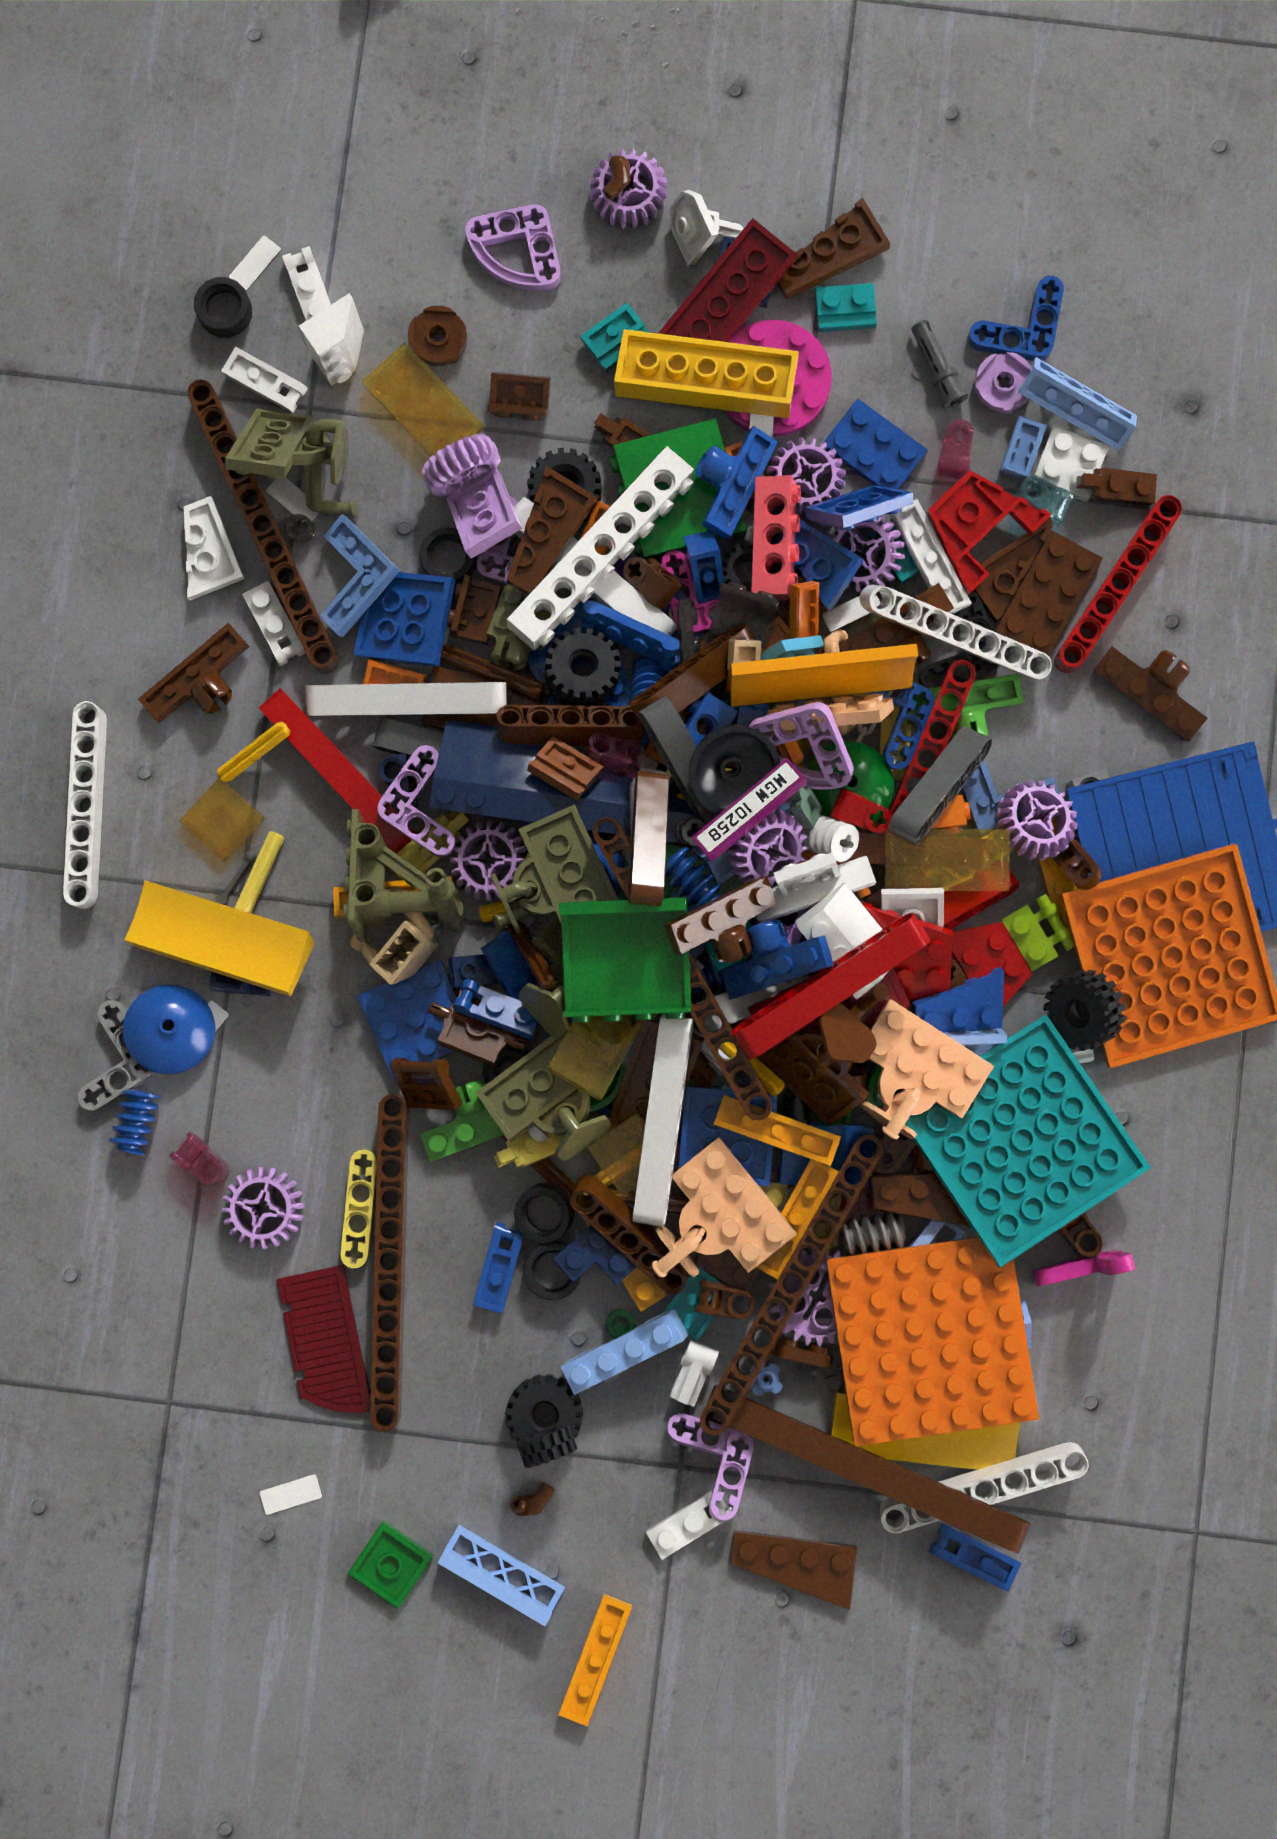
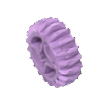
M621 148L619 155L624 156L630 164V183L625 188L627 190V187H631L633 184V190L630 188V191H626L624 194L623 189L617 195V203L610 201L603 194L602 189L613 179V173L609 162L601 159L599 162L600 168H594V178L590 180V188L592 189L590 191V199L594 201L593 207L595 211L601 210L600 217L602 220L610 217V224L612 226L617 221H620L623 230L626 228L627 223H632V227L636 229L638 221L641 220L643 224L647 225L649 223L648 216L656 219L658 216L657 209L662 210L664 208L663 199H666L668 191L665 189L667 187V179L662 177L664 175L663 168L656 167L657 160L655 158L647 161V153L645 151L640 156H636V150L633 148L631 155H625V151ZM612 152L608 155L609 161L611 157L615 156ZM640 175L649 181L652 191L647 190L646 186L640 183Z
M474 434L471 437L465 436L459 441L456 440L454 443L446 445L442 450H438L437 454L431 456L429 461L424 464L421 472L424 482L432 494L443 497L452 494L493 468H497L501 460L498 449L489 436Z
M801 437L799 438L798 446L790 440L787 443L788 450L783 447L778 448L777 453L779 457H771L770 463L773 466L768 467L766 472L769 476H782L784 468L793 461L795 474L792 475V478L797 485H800L801 491L807 496V498L801 497L800 503H796V514H799V517H801L802 511H805V507L841 496L842 493L839 489H844L846 484L841 479L845 477L846 470L839 468L843 463L842 458L833 459L836 455V450L831 449L826 452V442L821 443L820 447L815 446V438H811L809 445H805V440ZM805 458L814 459L819 463L810 464L805 460ZM828 473L830 485L819 495L817 482L823 478V475ZM801 474L810 475L811 481L805 482V479L802 481L800 479Z
M880 515L879 519L873 522L856 523V527L850 530H838L837 526H834L838 532L837 536L834 534L828 535L829 538L843 547L849 538L852 545L850 551L858 556L863 552L862 546L869 548L866 552L867 558H861L864 559L862 565L865 569L869 570L871 575L866 577L854 575L846 587L848 590H851L854 585L856 592L859 593L862 592L865 586L875 585V583L879 586H886L883 577L893 581L895 577L890 572L891 569L901 570V566L895 564L896 558L904 559V554L897 553L898 548L904 547V542L894 541L901 533L899 530L890 532L894 523L887 521L883 524V515ZM873 528L882 537L867 541L863 535H860L858 530ZM886 546L884 562L878 569L877 555Z
M1033 780L1027 781L1025 785L1020 782L1013 789H1009L1005 793V797L998 803L999 809L995 817L999 821L996 824V829L1004 830L1000 835V839H1008L1010 841L1008 849L1014 846L1018 848L1017 856H1022L1026 852L1029 860H1033L1036 856H1038L1040 861L1045 860L1048 856L1053 858L1061 851H1064L1075 837L1074 831L1078 823L1073 820L1076 818L1077 812L1069 810L1073 801L1065 802L1063 799L1065 791L1059 794L1056 793L1055 784L1046 788L1044 780L1039 781L1037 785H1035ZM1017 805L1021 809L1019 813L1022 817V821L1020 823L1018 822L1016 814ZM1052 818H1054L1055 823H1056V834H1055V835H1054V833H1053V831H1052V830L1054 829V827L1052 826V823H1051V819H1052Z
M779 808L775 809L749 832H745L742 838L727 849L728 853L732 855L727 860L729 865L733 867L731 871L744 884L760 876H767L771 888L773 885L775 887L778 886L774 872L781 870L786 865L805 861L801 852L808 848L802 843L807 838L805 833L801 831L803 827L796 821L793 815L785 813Z
M488 820L486 828L482 822H477V832L471 827H467L466 833L469 837L466 838L461 835L457 837L462 846H455L453 850L459 854L458 858H450V862L458 864V867L454 868L451 872L453 875H462L457 880V885H466L464 890L466 894L470 895L475 891V899L481 900L485 894L486 901L492 902L496 894L497 898L501 900L491 874L495 873L498 879L502 868L511 867L507 876L499 882L501 888L512 884L515 871L526 860L522 856L528 853L526 846L519 847L524 842L521 835L515 837L517 829L513 827L506 831L507 824L504 822H500L496 827L495 821ZM496 837H500L506 842L512 856L501 855L499 845L496 844ZM486 838L480 853L471 855L474 847ZM489 855L502 860L495 861V864H491L492 867L486 863L479 862V860H486L487 857L490 858ZM470 865L480 867L482 877L485 878V885L479 883L474 878Z
M258 1167L256 1177L255 1172L252 1169L246 1170L248 1180L241 1175H237L235 1179L239 1187L233 1184L228 1185V1190L234 1194L233 1196H223L222 1200L230 1202V1207L221 1208V1212L230 1213L231 1218L225 1219L223 1223L224 1225L234 1223L235 1227L230 1230L229 1234L233 1236L241 1232L242 1234L238 1239L240 1244L246 1242L249 1237V1248H255L260 1240L261 1249L265 1250L268 1249L269 1239L274 1247L280 1246L279 1236L285 1241L291 1239L287 1229L293 1232L298 1231L299 1227L292 1223V1221L303 1220L304 1216L295 1213V1210L304 1208L305 1204L295 1203V1198L301 1197L303 1194L302 1191L291 1192V1189L297 1184L295 1180L287 1184L284 1183L288 1177L286 1172H283L276 1178V1168H271L266 1176L265 1167ZM259 1182L265 1183L263 1190L260 1191L256 1199L242 1198L244 1193L254 1184ZM274 1186L283 1194L286 1201V1209L275 1203ZM265 1200L267 1202L266 1205H269V1209L274 1211L260 1215L259 1212L261 1210L257 1211V1207L252 1205L263 1203ZM240 1207L251 1213L252 1229L243 1221ZM270 1217L284 1218L276 1230L270 1233H261L263 1226L266 1225Z

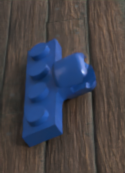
M753 426L748 431L736 456L729 455L717 446H711L704 453L695 473L697 477L714 487L716 497L701 525L725 540L731 537L755 489V477H761L778 441Z
M774 920L749 928L747 934L752 946V959L721 970L729 1000L832 967L834 964L825 935L792 946L788 943L782 922Z

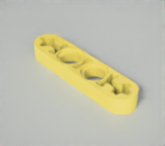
M367 1149L355 1152L351 1156L349 1164L340 1252L343 1264L349 1268L363 1266L368 1261L370 1255L376 1196L377 1155ZM363 1154L367 1155V1160L372 1161V1166L367 1167L365 1171V1176H372L371 1182L364 1179L354 1181V1175L361 1176L362 1168L356 1164L357 1159H362ZM360 1184L368 1187L370 1193L369 1198L364 1202H358L353 1197L354 1188ZM355 1215L363 1216L367 1224L364 1231L359 1233L354 1232L350 1227V1220ZM348 1235L355 1238L365 1236V1243L362 1241L358 1242V1251L363 1252V1257L358 1258L356 1263L352 1262V1257L347 1256V1251H351L354 1248V1241L349 1242Z

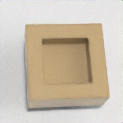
M729 640L727 670H730L731 663L761 660L762 641Z

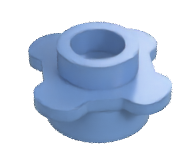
M770 1363L762 1368L752 1387L754 1394L761 1396L764 1392L771 1391L776 1394L782 1390V1383L779 1382L778 1377L780 1367L776 1363ZM754 1366L750 1369V1374L753 1372ZM765 1376L769 1377L768 1382L763 1381Z

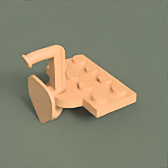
M838 629L828 635L823 643L824 652H840L839 644L848 639L846 631ZM859 693L813 698V700L805 702V705L813 702L827 705L842 736L851 732L857 724L882 722L894 710L892 697L883 698V694L867 695ZM792 701L776 704L774 709L768 710L766 715L802 705L794 706ZM813 713L811 719H817L820 725L823 717H817ZM791 720L780 722L784 730L796 729V725Z
M889 999L870 1029L876 1039V1048L868 1059L882 1068L878 1078V1092L884 1105L880 1109L864 1101L859 1106L878 1122L885 1125L882 1130L889 1137L897 1140L900 1133L910 1139H915L917 1133L905 1125L910 1115L921 1114L929 1110L934 1103H937L958 1118H963L994 1068V1065Z
M718 1137L672 1174V1179L690 1201L682 1209L680 1215L679 1229L681 1236L679 1238L665 1226H657L655 1228L658 1236L670 1252L659 1261H653L652 1268L659 1277L663 1278L670 1269L680 1263L692 1277H695L699 1273V1269L690 1253L695 1251L704 1255H715L729 1249L749 1273L797 1235V1232L722 1139ZM706 1231L707 1236L704 1240L701 1241Z

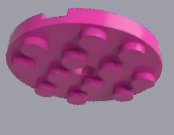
M764 320L740 329L729 343L799 351L790 418L774 417L773 435L775 437H782L804 429L821 413L830 393L832 382L831 366L823 346L809 331L787 321ZM723 410L737 426L749 431V413Z

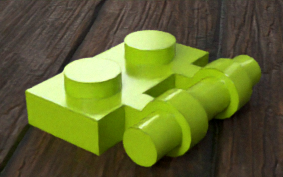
M1047 894L1036 899L1041 908V911L1036 914L1027 904L1001 919L1032 971L1059 956L1053 946L1061 941L1066 951L1075 947L1069 926H1065L1057 913L1059 908L1055 902L1051 903ZM1047 918L1055 931V934L1050 937L1047 936L1040 924V921Z

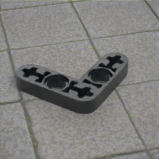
M972 591L968 595L970 601L974 602L970 610L973 616L977 613L979 616L973 617L968 621L974 624H981L984 628L993 631L981 598L975 591ZM965 608L956 612L955 616L967 619L969 612ZM985 637L979 640L980 650L986 645ZM962 652L924 667L919 675V685L928 689L940 687L944 677L939 678L936 682L937 685L934 686L932 682L925 681L929 672H932L933 675H939L944 671L942 666H946L947 671L953 662L959 660L968 661L974 666L970 656L974 657V661L981 658L967 652ZM988 662L979 663L976 666L979 671H975V678L995 671L998 665L993 663L989 665ZM969 670L965 676H957L953 672V678L955 681L963 683L969 678Z

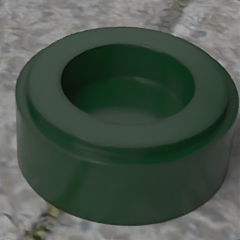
M615 1309L607 1316L606 1330L612 1338L616 1339L636 1328L635 1317L626 1309Z

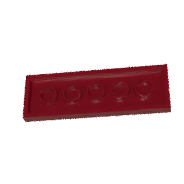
M752 218L658 334L729 342L797 260L798 254Z

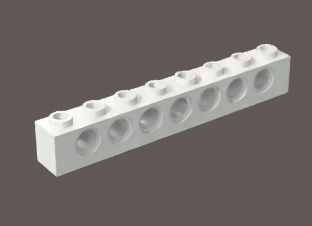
M666 446L507 618V628L534 651L539 645L543 647L547 645L555 635L553 630L560 623L566 624L574 615L575 611L573 608L580 601L585 603L594 593L595 589L593 587L600 579L604 582L615 569L613 565L618 559H626L635 547L633 543L639 537L645 538L654 527L653 521L659 515L664 517L674 505L672 501L678 494L683 496L688 492L694 483L692 481L694 469ZM657 482H666L670 488L659 490L655 487V484ZM646 503L650 509L646 512H640L635 508V505ZM619 524H625L631 530L627 533H619L615 527ZM604 545L609 547L611 552L607 555H600L595 549L598 546ZM579 567H586L591 573L586 577H581L576 574L575 570ZM565 588L571 592V595L568 598L562 599L557 597L555 592L558 589ZM540 610H546L551 614V617L547 620H539L535 617V614Z

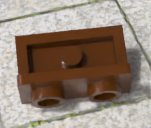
M492 372L490 403L488 404L487 411L494 412V416L500 418H512L513 413L524 414L523 419L541 420V416H546L549 411L551 377Z
M467 574L464 575L463 582L458 581L454 597L458 599L456 610L451 609L447 627L451 628L453 637L488 645L489 638L486 633L499 601L501 586L473 580L471 575Z

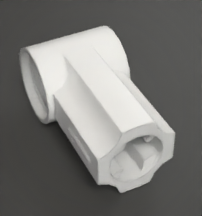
M690 1339L680 1364L682 1365L681 1370L671 1390L670 1397L694 1407L706 1377H709L719 1351Z

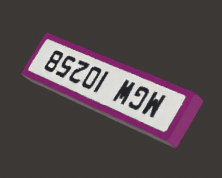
M786 758L691 838L713 862L742 838L745 832H749L754 828L755 825L760 823L808 783V781L792 762Z

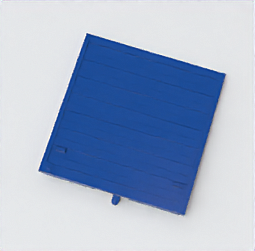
M1254 741L1066 789L1069 801H1073L1071 811L1077 812L1074 821L1078 823L1076 832L1079 843L1101 868L1102 877L1100 882L1234 843L1237 844L1260 931L1277 928V835L1275 831L1277 819H1272Z

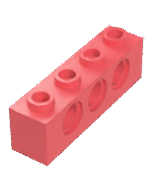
M791 475L755 477L751 595L758 602L790 601V585L798 584V575L794 573V562L799 560V546L795 544V533L800 531L799 514H796V503L801 501V488ZM784 504V509L780 514L772 515L773 508L776 505ZM783 533V539L780 543L771 544L774 535ZM781 562L782 569L780 572L770 574L771 567L775 563Z

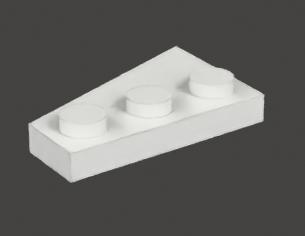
M212 496L184 506V529L187 549L186 572L188 573L187 598L193 600L244 580L245 578Z

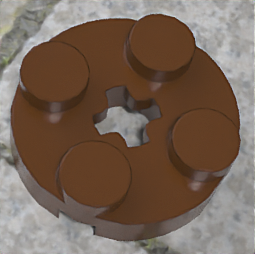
M436 305L425 308L423 313L419 314L417 318L415 316L412 319L408 329V339L419 361H423L431 366H445L454 364L460 359L467 345V331L463 320L456 315L455 311L445 306ZM436 330H441L442 335L446 336L440 342H434V339L430 338V335H434Z

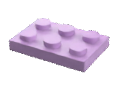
M496 467L446 497L464 550L471 559L522 529L502 475Z

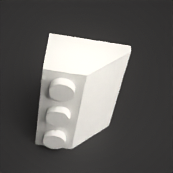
M350 294L342 297L299 325L312 358L331 386L335 383L347 381L352 376V372L356 371L363 340L364 329Z
M845 883L841 884L796 920L798 929L807 940L825 935L833 962L882 930ZM887 972L854 993L853 996L856 1000L879 983Z

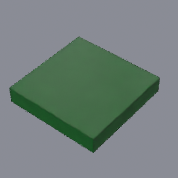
M383 1520L347 1574L398 1610L434 1555Z

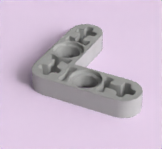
M108 1000L100 1005L98 1019L122 1056L123 1061L80 1089L78 1102L82 1108L89 1111H98L123 1096V1090H132L156 1074L143 1069L138 1070L139 1064L132 1056L130 1058L127 1048L121 1043L123 1026L119 1027L115 1020L106 1018L109 1014V1007L113 1009L119 1008L120 1012L116 1016L120 1023L124 1022L128 1009L123 1003L115 1000ZM117 1072L123 1073L127 1079L126 1085L119 1090L115 1089L111 1084V1078ZM103 1081L105 1088L112 1095L109 1097L108 1093H102L96 1098L97 1104L93 1102L88 1103L86 1100L90 1097L88 1091L99 1092L104 1088L100 1084Z

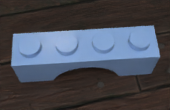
M674 1307L616 1339L593 1347L567 1360L561 1366V1370L575 1395L683 1342L688 1333Z

